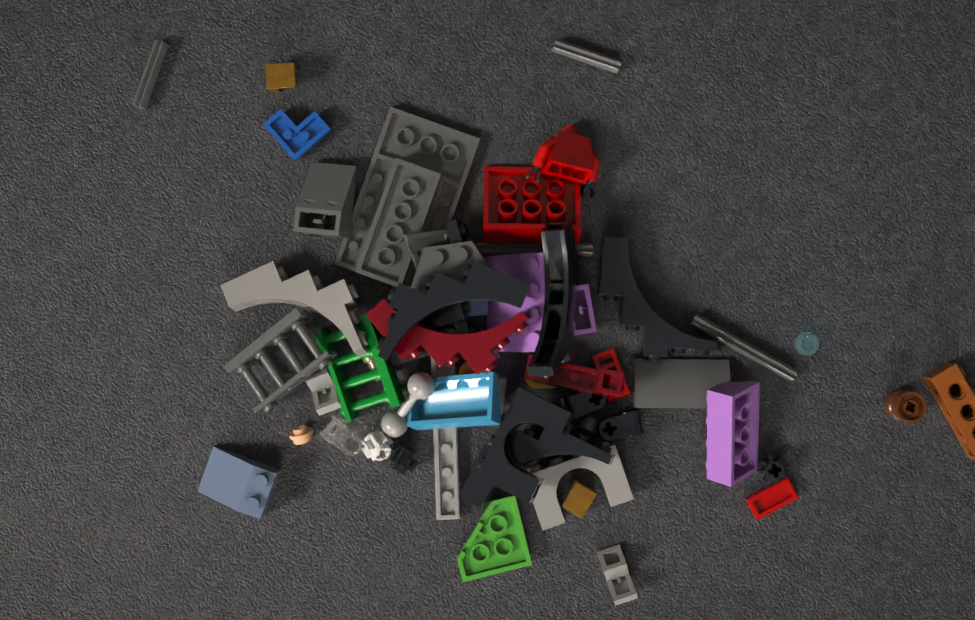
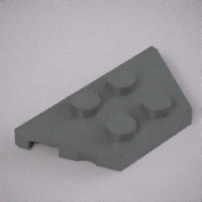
M474 241L424 247L411 288L427 294L428 290L425 289L430 275L435 276L436 272L465 284L466 279L463 278L468 264L473 265L474 261H477L488 267L491 266L482 256L480 249Z

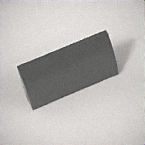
M633 359V406L635 408H707V390L720 383L731 382L729 360L661 359V361H648L646 359Z

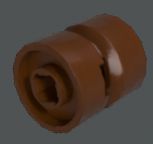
M904 389L892 390L886 396L884 402L885 410L889 416L909 423L921 420L927 410V404L922 395Z

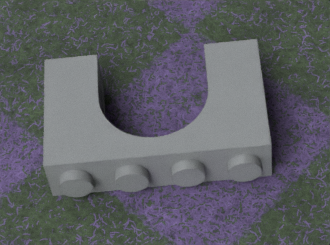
M608 440L600 442L612 448L611 453L616 455L612 464L572 454V456L563 458V456L554 457L549 460V464L543 466L537 463L527 467L528 472L544 479L533 502L542 530L565 523L556 490L561 477L572 469L585 468L596 473L601 480L611 507L634 499L613 442L609 443Z

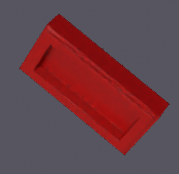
M786 476V478L779 479L778 484L771 483L744 499L755 519L759 520L799 497Z

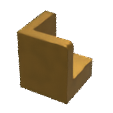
M265 64L267 90L271 93L280 92V89L295 88V72H298L296 64Z
M574 478L569 486L571 490L562 507L583 519L597 493L594 489Z

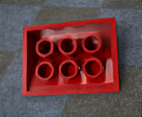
M484 166L483 242L542 243L541 230L548 222L571 221L575 244H579L581 234L580 182L542 173L543 169L540 168L541 179L538 183L534 184L536 180L534 173L529 174L527 181L524 179L526 172L532 170L533 167Z

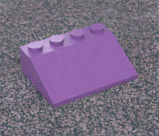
M544 253L485 256L491 268L531 285L521 308L487 300V329L501 325L524 310L531 316V319L527 321L529 326L519 335L514 332L508 338L510 343L500 351L497 348L495 351L535 352L544 312Z

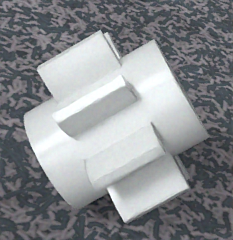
M374 431L365 437L363 442L365 447L362 451L367 458L371 457L373 461H382L391 454L392 448L390 445L393 441L389 436L384 435L382 431L380 433Z

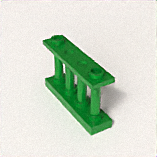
M366 314L359 316L361 321L356 326L358 331H363L367 337L369 344L365 348L368 353L360 357L354 352L341 356L336 355L331 359L333 363L328 367L341 403L340 412L347 422L359 417L358 410L383 402L389 403L390 407L393 408L403 404L406 400L395 367H390L388 360L378 357L380 351L377 350V346L383 335ZM328 327L316 331V342L323 352L336 351L333 343L346 339L341 330L330 334ZM368 356L374 357L376 363L375 370L348 379L345 378L342 365ZM375 379L382 380L384 386L382 393L353 401L349 388Z

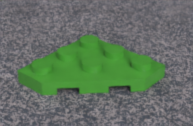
M514 495L491 500L457 556L462 582L532 565Z

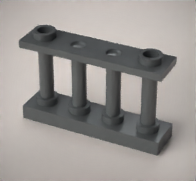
M295 308L224 365L229 374H243L260 399L261 403L253 408L255 413H269L278 406L277 402L317 370H324L333 363L331 359L338 355L336 351L323 352L307 330L305 320L310 317V314L306 308ZM292 330L298 332L316 358L307 367L304 366L286 340L288 338L286 335ZM273 345H278L298 373L288 382L269 356L268 349ZM256 359L261 360L279 386V389L270 396L250 369L252 367L251 363Z

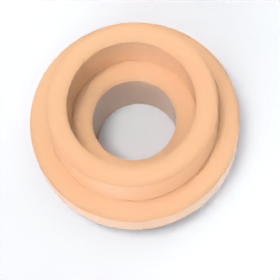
M299 425L293 428L289 437L296 445L304 444L312 440L313 429L307 427V425Z

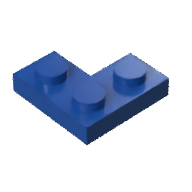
M282 109L278 110L263 123L294 161L301 158L332 131L315 111L298 126L292 122Z

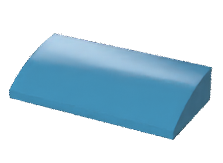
M496 373L432 377L435 383L433 393L426 399H417L407 414L406 426L415 430L500 425L501 406Z

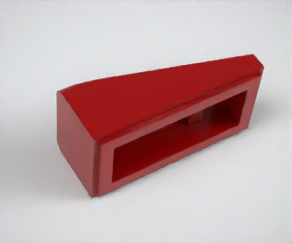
M614 348L592 356L597 370H600V368L610 369L616 367V371L623 372ZM609 358L613 359V362L600 366V361ZM625 376L620 397L606 396L608 403L630 395L631 392Z

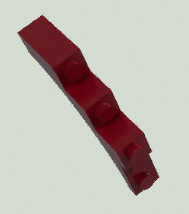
M388 298L383 299L366 314L385 337L390 329L387 327L388 320L392 313L396 314L398 311L389 306L391 301ZM524 310L499 326L473 333L447 332L418 322L403 337L395 351L402 360L409 358L414 360L424 351L422 349L424 347L439 367L446 365L451 367L461 358L458 355L461 354L477 375L483 372L488 374L498 366L496 361L500 358V355L495 349L497 348L500 351L509 344L510 340L508 338L514 332L517 335L523 332L529 326L527 321L531 319V316Z

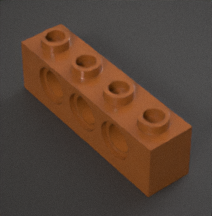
M945 363L924 375L923 379L967 456L975 460V436L973 434L975 428V390L966 382V374L961 366L954 363ZM955 384L956 392L954 395H951L950 387ZM964 405H967L968 412L963 416L962 408Z

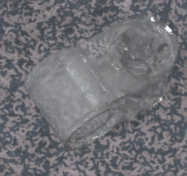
M332 414L331 421L324 430L319 431V435L348 456L359 454L365 447L363 444L365 438L344 419L336 414ZM349 438L357 439L359 442L357 450L349 448Z

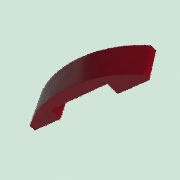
M529 354L524 375L525 379L582 393L620 397L624 372L603 368L597 370L561 363L554 376L540 378L539 376H529L527 366L533 355Z

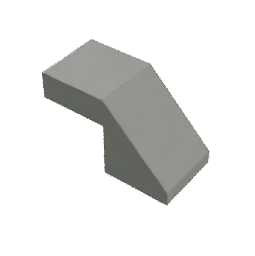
M314 360L304 363V366L307 367ZM328 367L324 370H317L305 380L313 393L315 409L319 416L341 408V403Z
M620 545L598 551L597 554L615 606L637 599V593Z

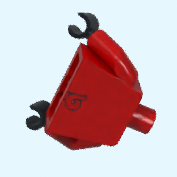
M567 125L564 127V131H557L554 137H549L538 148L532 162L534 166L532 170L526 172L524 179L527 181L529 174L534 173L536 175L534 184L538 183L541 179L539 173L541 168L544 174L585 184L580 187V196L585 197L586 190L589 188V197H594L597 194L594 182L597 181L600 160L594 149L591 148V140L588 137L578 135V128L575 125Z

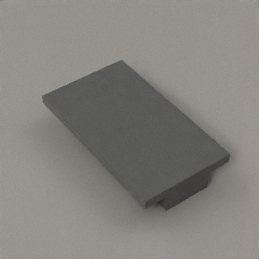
M390 107L352 213L349 238H343L335 265L396 287L398 283L411 287L417 270L402 233L447 227V222L452 221L480 143V138Z

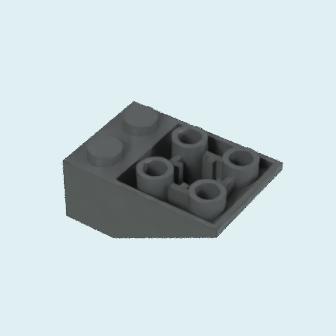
M311 163L296 206L293 231L349 238L357 166Z

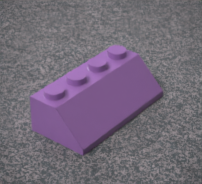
M725 382L707 390L706 469L708 480L732 487L755 473L758 469L760 382Z

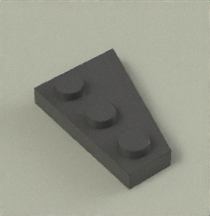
M448 227L402 233L416 270L424 247L450 244Z

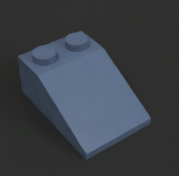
M213 446L198 492L238 512L261 519L266 514L281 469Z

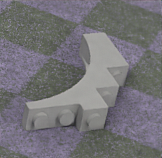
M272 261L220 285L228 306L236 312L248 307L268 303H286L305 307L333 322L344 334L353 352L358 357L368 353L365 345H368V341L363 331L359 332L356 324L359 323V320L353 308L358 306L355 299L359 296L354 285H349L344 279L323 288L318 275L314 276L309 270L288 279L283 266L279 267Z

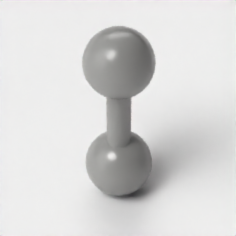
M425 372L413 374L407 384L410 394L398 411H390L383 416L381 427L387 436L393 438L402 436L408 428L406 426V415L417 399H426L431 396L435 383L429 374Z

